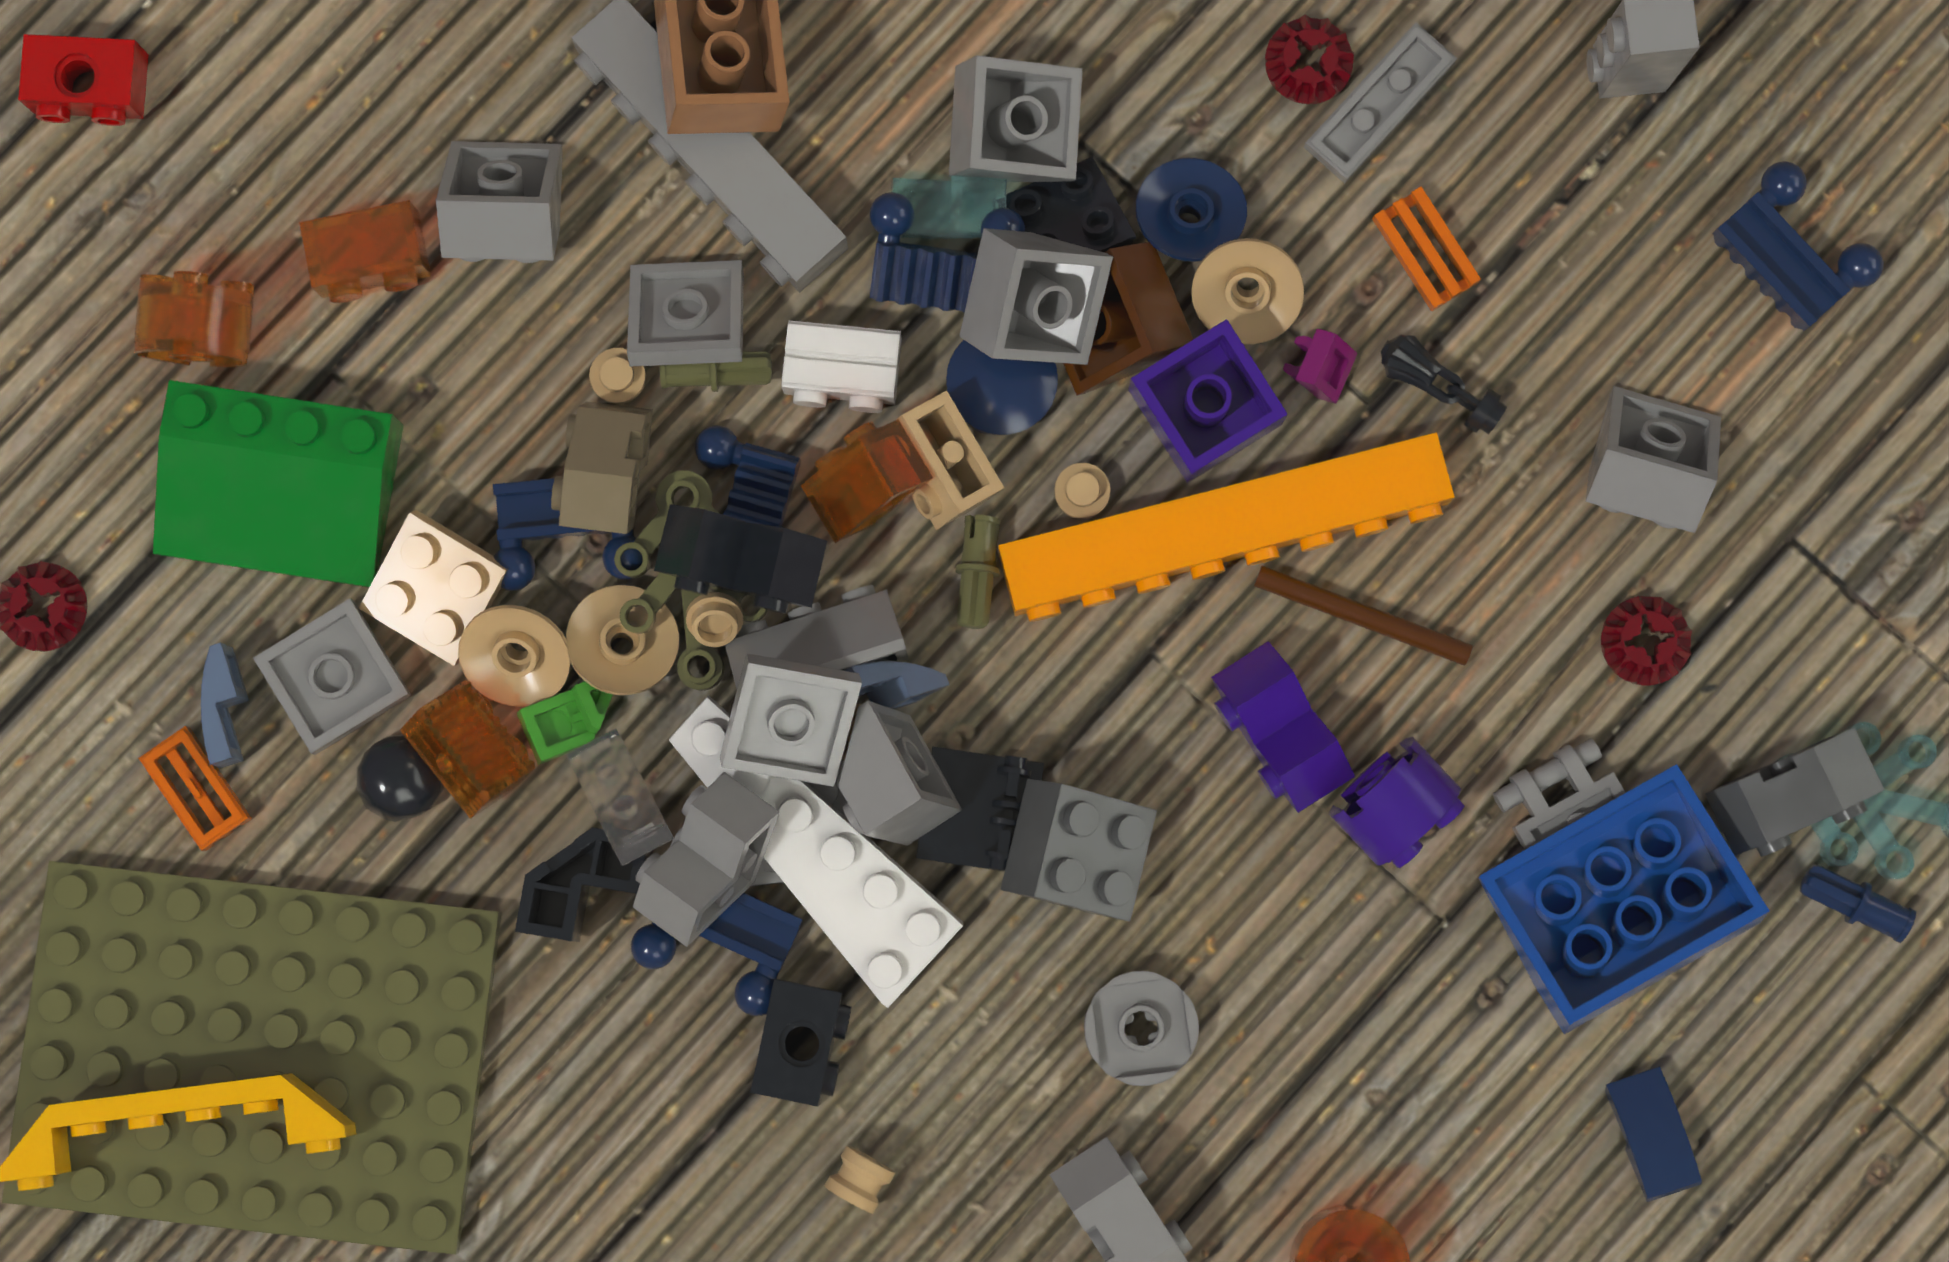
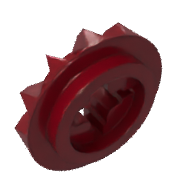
M1305 14L1299 19L1288 23L1284 22L1269 40L1265 53L1266 73L1273 87L1285 98L1301 104H1318L1335 97L1346 86L1353 69L1354 52L1348 42L1346 32L1340 31L1328 18H1310ZM1299 44L1301 47L1305 46L1310 52L1317 48L1321 50L1323 47H1327L1319 60L1322 75L1311 66H1306L1303 69L1299 67L1294 72L1291 71L1295 68L1301 56L1298 49Z
M40 561L18 567L17 571L8 580L1 583L0 629L16 645L32 651H52L63 647L73 640L84 625L88 608L87 596L79 579L68 569L57 564ZM30 588L35 590L40 596L50 597L53 595L56 597L53 599L54 602L47 607L48 614L50 615L48 620L51 626L40 616H22L33 605L31 598L33 594Z
M1636 596L1620 603L1606 618L1601 632L1602 653L1612 671L1625 681L1642 686L1657 685L1679 674L1691 655L1692 630L1687 625L1682 615V610L1666 602L1662 597ZM1642 617L1644 623L1648 624L1651 633L1660 632L1661 635L1668 634L1669 638L1662 640L1661 643L1654 646V656H1652L1654 664H1652L1651 656H1647L1644 647L1635 648L1634 645L1625 647L1624 642H1629L1641 634Z

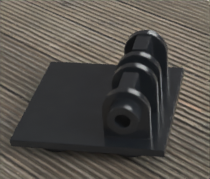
M1093 156L1077 163L1076 180L1033 182L992 200L995 209L1009 208L1017 212L1024 222L1025 232H1032L1100 252H1105L1110 248L1125 246L1136 239L1133 229Z
M932 746L931 754L961 806L962 811L919 838L916 859L1005 871L1027 779L1042 781L1044 763L1029 761L1027 758L1006 755L1002 757Z

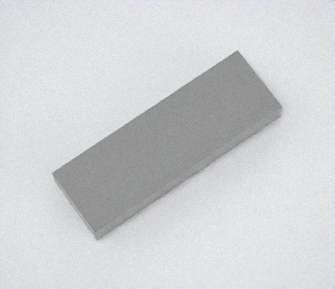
M1416 22L1306 141L1304 148L1345 184L1449 71L1457 58Z

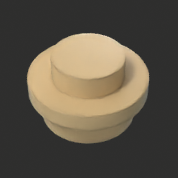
M611 348L603 351L595 358L590 368L589 379L594 392L602 400L611 404H624L634 400L641 393L646 382V371L644 366H629L627 349Z
M1076 463L1065 468L1059 474L1054 488L1055 500L1059 508L1068 516L1076 519H1089L1101 513L1108 504L1111 492L1110 483L1105 473L1097 466L1089 463Z
M709 592L708 595H700L687 608V628L695 639L705 646H724L730 643L742 628V607L735 598L725 593Z

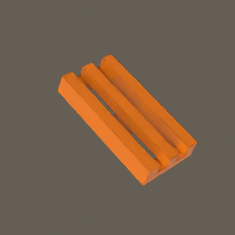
M1421 186L1412 191L1407 197L1397 200L1392 206L1386 210H1381L1373 216V222L1431 311L1436 310L1480 282V276ZM1415 206L1461 276L1462 279L1457 282L1411 212L1410 209ZM1399 216L1445 288L1444 291L1439 294L1437 293L1391 220Z
M184 726L138 758L201 851H207L215 845V842L233 833V830L238 826L252 820L217 766L209 764L206 750L190 727ZM180 744H184L231 813V816L226 820L176 748ZM166 755L213 824L214 828L210 831H205L158 762L163 756Z

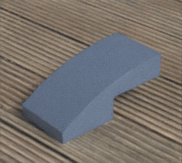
M221 642L209 647L204 665L201 684V723L209 764L224 768L244 761L228 708L247 702L249 698L234 649Z
M870 662L855 665L844 670L859 673L862 685L858 697L867 694L871 702L891 709L914 704L950 685L946 674L928 667L905 662Z

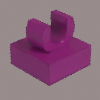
M1317 328L1313 339L1308 336H1298L1295 338L1294 344L1306 352L1302 365L1294 366L1285 363L1283 370L1317 399L1337 404L1358 353L1336 333Z

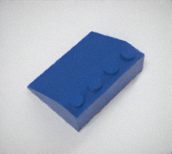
M1677 764L1478 877L1535 988L1564 1035L1758 925L1770 912Z

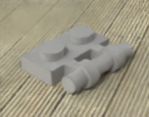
M1592 738L1574 748L1569 744L1553 753L1554 759L1531 772H1528L1526 769L1519 771L1509 777L1510 784L1493 792V797L1503 813L1520 803H1523L1531 817L1512 827L1524 850L1626 793L1614 772L1594 782L1585 767L1602 758L1601 751ZM1566 778L1575 793L1549 807L1541 792Z

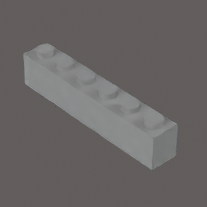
M613 0L571 37L579 53L574 59L578 68L594 85L603 80L615 92L616 96L611 99L615 108L631 125L640 120L651 131L653 136L648 140L651 147L669 166L677 160L691 176L685 180L686 184L706 206L714 200L728 215L722 221L725 227L743 246L752 241L765 255L760 264L778 285L782 287L789 281L800 293L849 249L847 238L750 132L667 133L657 32L628 0Z

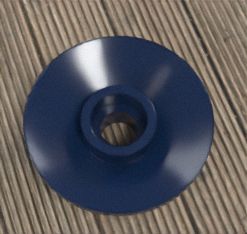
M1181 158L1160 165L1145 178L1137 195L1135 211L1139 228L1153 247L1169 257L1196 262L1202 261L1209 252L1219 245L1240 238L1247 219V202L1239 183L1224 168L1202 159ZM1184 213H1190L1195 215L1199 222L1188 223L1180 219L1179 216Z

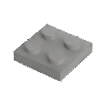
M742 260L630 265L627 338L629 366L742 362L744 291Z
M350 598L253 657L308 750L314 755L412 696L358 609L355 601Z
M746 653L720 754L721 767L834 787L862 685L859 673Z

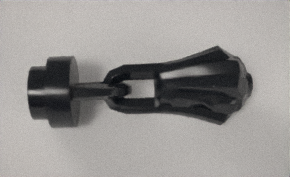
M1399 335L1390 341L1387 340L1380 351L1381 363L1385 367L1388 378L1411 384L1443 403H1459L1470 411L1464 426L1475 433L1481 429L1489 435L1507 409V406L1499 401L1501 395L1490 388L1486 390L1480 399L1467 392L1462 379L1435 360L1415 336ZM1437 375L1453 384L1447 385L1445 388L1447 393L1432 384Z

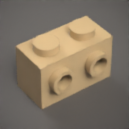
M947 390L902 414L880 433L884 441V451L889 462L894 468L902 471L913 490L912 496L918 511L925 518L931 520L936 530L979 507L1004 489L1003 484Z

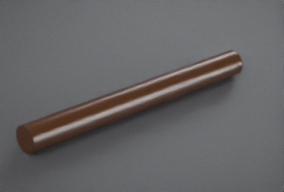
M1261 566L1254 584L1255 587L1464 666L1473 648L1472 644L1265 566Z

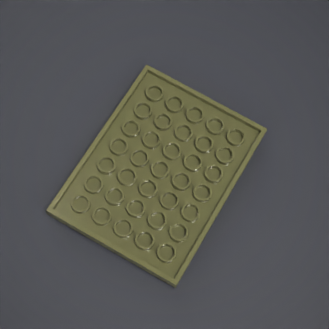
M49 861L8 1156L48 1105L289 1073H293L355 1122L357 1135L340 1138L341 1149L306 1154L305 1143L288 1145L283 1098L278 1099L279 1110L244 1115L243 1104L220 1106L222 1118L186 1122L185 1111L163 1114L164 1125L131 1130L128 1128V1119L126 1118L106 1121V1133L71 1137L70 1126H67L71 1172L53 1175L54 1186L33 1190L18 1191L17 1180L5 1181L2 1203L458 1254L502 912Z

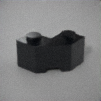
M670 504L654 571L676 577L674 588L708 595L709 586L754 596V607L786 614L788 604L812 608L827 540L783 527L742 521L706 509Z
M592 827L559 853L525 874L515 932L580 942L590 886L637 894L640 883L636 881V875L642 864L653 854L656 839Z

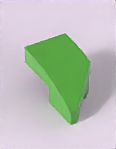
M584 681L574 685L571 690L520 709L517 712V717L537 764H543L591 744L596 733L601 728L613 694L602 692Z

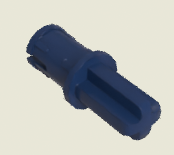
M1812 865L1805 873L1800 885L1802 895L1845 915V922L1853 924L1858 921L1893 938L1898 943H1901L1907 937L1916 918L1915 910L1906 908L1872 891L1870 883L1863 882L1859 885L1820 865Z

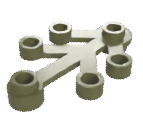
M681 470L669 474L662 480L656 492V504L659 512L634 542L625 543L616 551L615 565L622 574L627 577L637 578L648 571L651 564L650 556L660 546L670 504L675 505L674 495L679 489L688 488L692 490L694 500L689 507L719 513L712 507V490L702 476L692 471ZM629 549L640 551L643 557L641 566L633 571L626 570L621 563L622 554ZM659 573L638 599L627 601L620 611V621L623 627L635 634H643L651 630L655 624L657 612L677 589L674 588L676 577ZM712 587L716 592L732 596L739 604L747 596L746 594ZM681 590L687 649L678 659L677 672L681 681L686 686L698 691L709 690L718 685L722 680L725 671L724 661L716 650L698 642L687 628V608L701 594ZM636 606H643L648 612L646 623L640 627H633L628 620L630 610ZM760 608L756 614L751 616L743 613V621L750 623L760 621L768 610ZM698 656L707 658L710 664L709 672L701 678L694 677L689 669L691 661Z

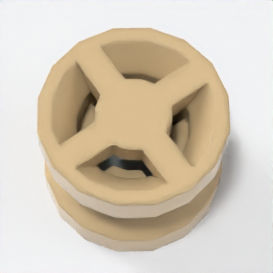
M846 1145L841 1154L843 1164L838 1173L829 1176L824 1187L856 1207L873 1214L879 1204L878 1192L883 1185L890 1184L896 1172L867 1154Z

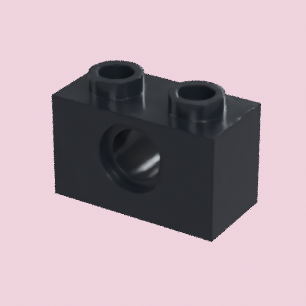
M774 979L750 1093L817 1107L821 1105L823 1095L833 1097L840 1067L839 1062L830 1061L834 1038L845 1040L852 1006L842 1005L843 992ZM797 1027H808L818 1036L819 1048L811 1059L800 1060L794 1057L788 1049V1037Z

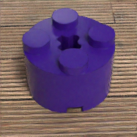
M1414 737L1406 738L1399 743L1406 752L1396 759L1388 752H1385L1368 766L1341 794L1348 803L1346 807L1342 810L1333 805L1329 812V815L1378 866L1392 862L1397 868H1401L1422 849L1423 844L1419 839L1435 824L1439 829L1445 827L1465 807L1458 798L1461 791L1460 786Z

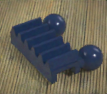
M1782 161L1774 163L1767 168L1761 179V190L1712 234L1714 235L1716 245L1729 251L1731 261L1741 264L1745 268V276L1750 280H1756L1760 284V292L1764 296L1772 297L1775 300L1776 309L1790 316L1791 325L1794 328L1805 331L1853 287L1864 288L1874 284L1883 272L1884 262L1882 255L1874 246L1866 243H1856L1850 245L1841 253L1838 260V271L1834 273L1774 209L1776 205L1789 206L1799 201L1804 195L1807 186L1803 170L1792 162Z
M896 192L884 193L877 197L870 208V221L878 232V240L876 242L869 298L879 302L895 301L900 305L916 304L921 308L938 307L943 311L960 310L965 313L978 253L900 242V236L910 229L914 221V209L911 202L904 195ZM997 208L990 211L984 217L980 229L982 237L983 228L1025 232V225L1021 216L1014 210Z
M714 425L701 431L695 441V454L701 464L713 470L725 469L732 464L739 465L735 472L733 488L729 492L728 505L723 515L750 523L782 527L801 464L800 458L750 443H740L736 435L724 426Z
M555 478L493 484V495L496 496L499 527L497 529V540L499 541L500 548L495 553L494 559L504 568L508 569L501 583V588L520 590L526 587L534 577L535 562L531 554L522 548V540L537 541L543 538L558 539L565 536L579 537L587 534L609 533L559 526L560 511L552 510L551 508L552 488ZM635 526L627 534L611 532L612 539L604 547L602 554L604 567L615 578L623 580L632 579L622 574L616 568L614 558L620 546L636 540V537H634ZM636 549L626 550L621 557L623 567L629 571L638 569L643 561L642 554Z
M743 893L699 936L758 962L755 971L744 974L738 980L734 996L738 1007L743 1012L751 1016H763L767 1014L774 979L777 978L803 923V919ZM652 922V924L645 925L636 931L631 941V953L635 961L642 967L659 969L669 964L676 953V940Z

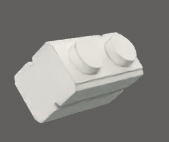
M789 320L782 373V390L784 394L794 395L793 403L800 406L821 408L826 407L827 399L849 401V409L866 413L882 412L883 404L895 405L902 343L901 331Z

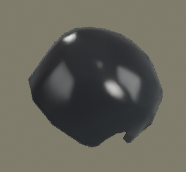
M407 734L385 737L374 743L364 753L357 767L356 790L366 809L383 819L393 822L411 819L431 809L444 790L445 767L435 748L424 739Z

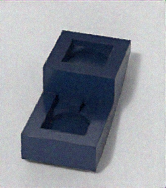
M1659 1066L1606 1084L1605 1093L1627 1143L1626 1153L1646 1201L1650 1202L1701 1185L1702 1179L1689 1139L1661 1067Z

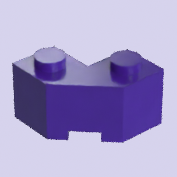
M1269 641L1211 677L1221 696V699L1214 702L1218 713L1231 731L1239 728L1263 765L1257 772L1274 799L1284 795L1299 813L1355 777L1338 740L1312 710L1294 671Z

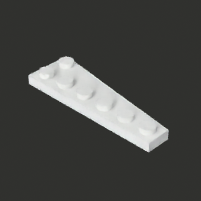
M708 695L673 733L669 741L707 788L725 772L779 811L764 854L765 860L880 1002L889 1008L963 927V921L869 837L859 834L851 826L847 818L807 782L722 768L720 754L730 714Z

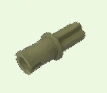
M766 351L743 352L742 362L660 365L662 389L668 387L711 386L712 392H718L719 386L767 385L771 383L772 359L770 353Z
M972 515L965 516L961 564L956 565L955 570L956 573L961 575L957 623L959 626L983 629L989 623L993 578L1000 575V569L995 567L997 540L1001 521L999 518L988 515H975L974 519Z

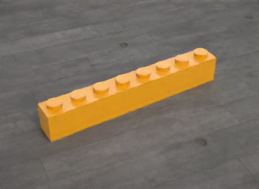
M1436 432L998 545V554L1014 615L1027 614L1029 622H1035L1062 614L1060 605L1082 600L1083 607L1089 608L1116 600L1114 591L1135 585L1138 594L1169 587L1171 585L1170 576L1191 571L1193 580L1211 577L1225 572L1223 563L1245 557L1247 566L1272 561L1280 557L1279 548L1299 543L1301 551L1306 552L1334 544L1333 534L1353 529L1356 538L1377 534L1389 529L1387 520L1408 515L1410 524L1428 521L1442 516L1441 507L1448 505L1455 496Z

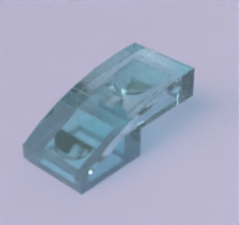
M951 176L949 181L893 178L891 192L904 195L909 199L914 209L913 224L900 238H981L980 229L984 217L994 209L1006 208L1007 179Z

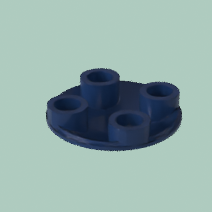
M963 340L955 349L949 361L946 385L947 391L963 419L973 429L983 434L1011 435L1034 426L1050 410L1057 392L1058 373L1054 362L993 359Z

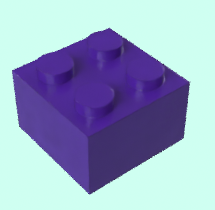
M1227 319L1133 376L1128 387V391L1187 484L1280 427L1288 415Z

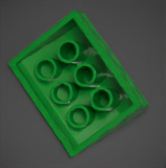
M169 380L158 442L153 554L370 588L379 571L404 425L393 414Z

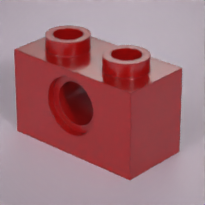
M24 34L18 100L36 114L37 119L51 123L70 122V116H89L92 122L107 126L125 125L126 118L144 119L149 54L136 40ZM94 72L92 86L84 92L73 93V84L76 78L83 73Z

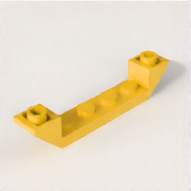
M293 1073L48 1105L0 1166V1182L17 1180L18 1191L52 1187L54 1186L53 1175L71 1172L67 1126H70L71 1137L106 1133V1121L126 1118L128 1119V1128L131 1130L164 1125L163 1114L185 1111L186 1122L222 1118L220 1106L243 1104L244 1115L279 1110L278 1099L283 1098L288 1145L305 1143L306 1154L341 1149L340 1138L357 1135L355 1122Z

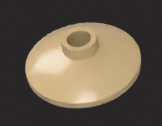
M1236 239L1219 245L1200 262L1193 277L1192 302L1198 318L1208 330L1227 319L1243 344H1259L1278 337L1297 319L1304 299V283L1297 264L1283 249L1264 240ZM1242 278H1253L1258 282V286L1253 290H1244L1238 285V282Z
M614 585L599 589L584 598L575 608L569 619L566 640L571 665L586 683L602 692L614 695H633L644 692L661 682L675 663L679 650V631L676 620L666 604L657 612L654 626L646 633H632L621 624L620 611L622 606L629 600L638 599L645 591L642 588L629 585ZM643 606L633 607L628 614L629 623L633 627L644 625L648 619V612ZM616 638H625L631 643L632 649L628 653L619 654L612 649L611 642Z
M501 605L480 612L467 624L459 641V662L467 680L487 698L508 706L526 707L553 697L565 684L571 667L567 652L568 644L562 631L543 614L523 606ZM511 643L519 644L527 650H516L512 647Z

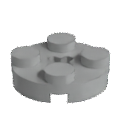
M1132 971L1112 978L1094 994L1085 1014L1084 1037L1091 1057L1106 1074L1129 1085L1150 1086L1170 1079L1187 1063L1198 1041V1017L1191 999L1175 982L1154 972ZM1138 1011H1144L1146 1020L1156 1021L1157 1032L1148 1034V1043L1144 1045H1137L1136 1037L1132 1035L1126 1036L1124 1030L1125 1024L1133 1022V1013Z

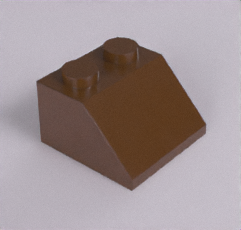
M1150 242L1110 248L1104 252L1113 256L1088 365L1063 363L1077 396L1141 372L1193 340L1157 249Z

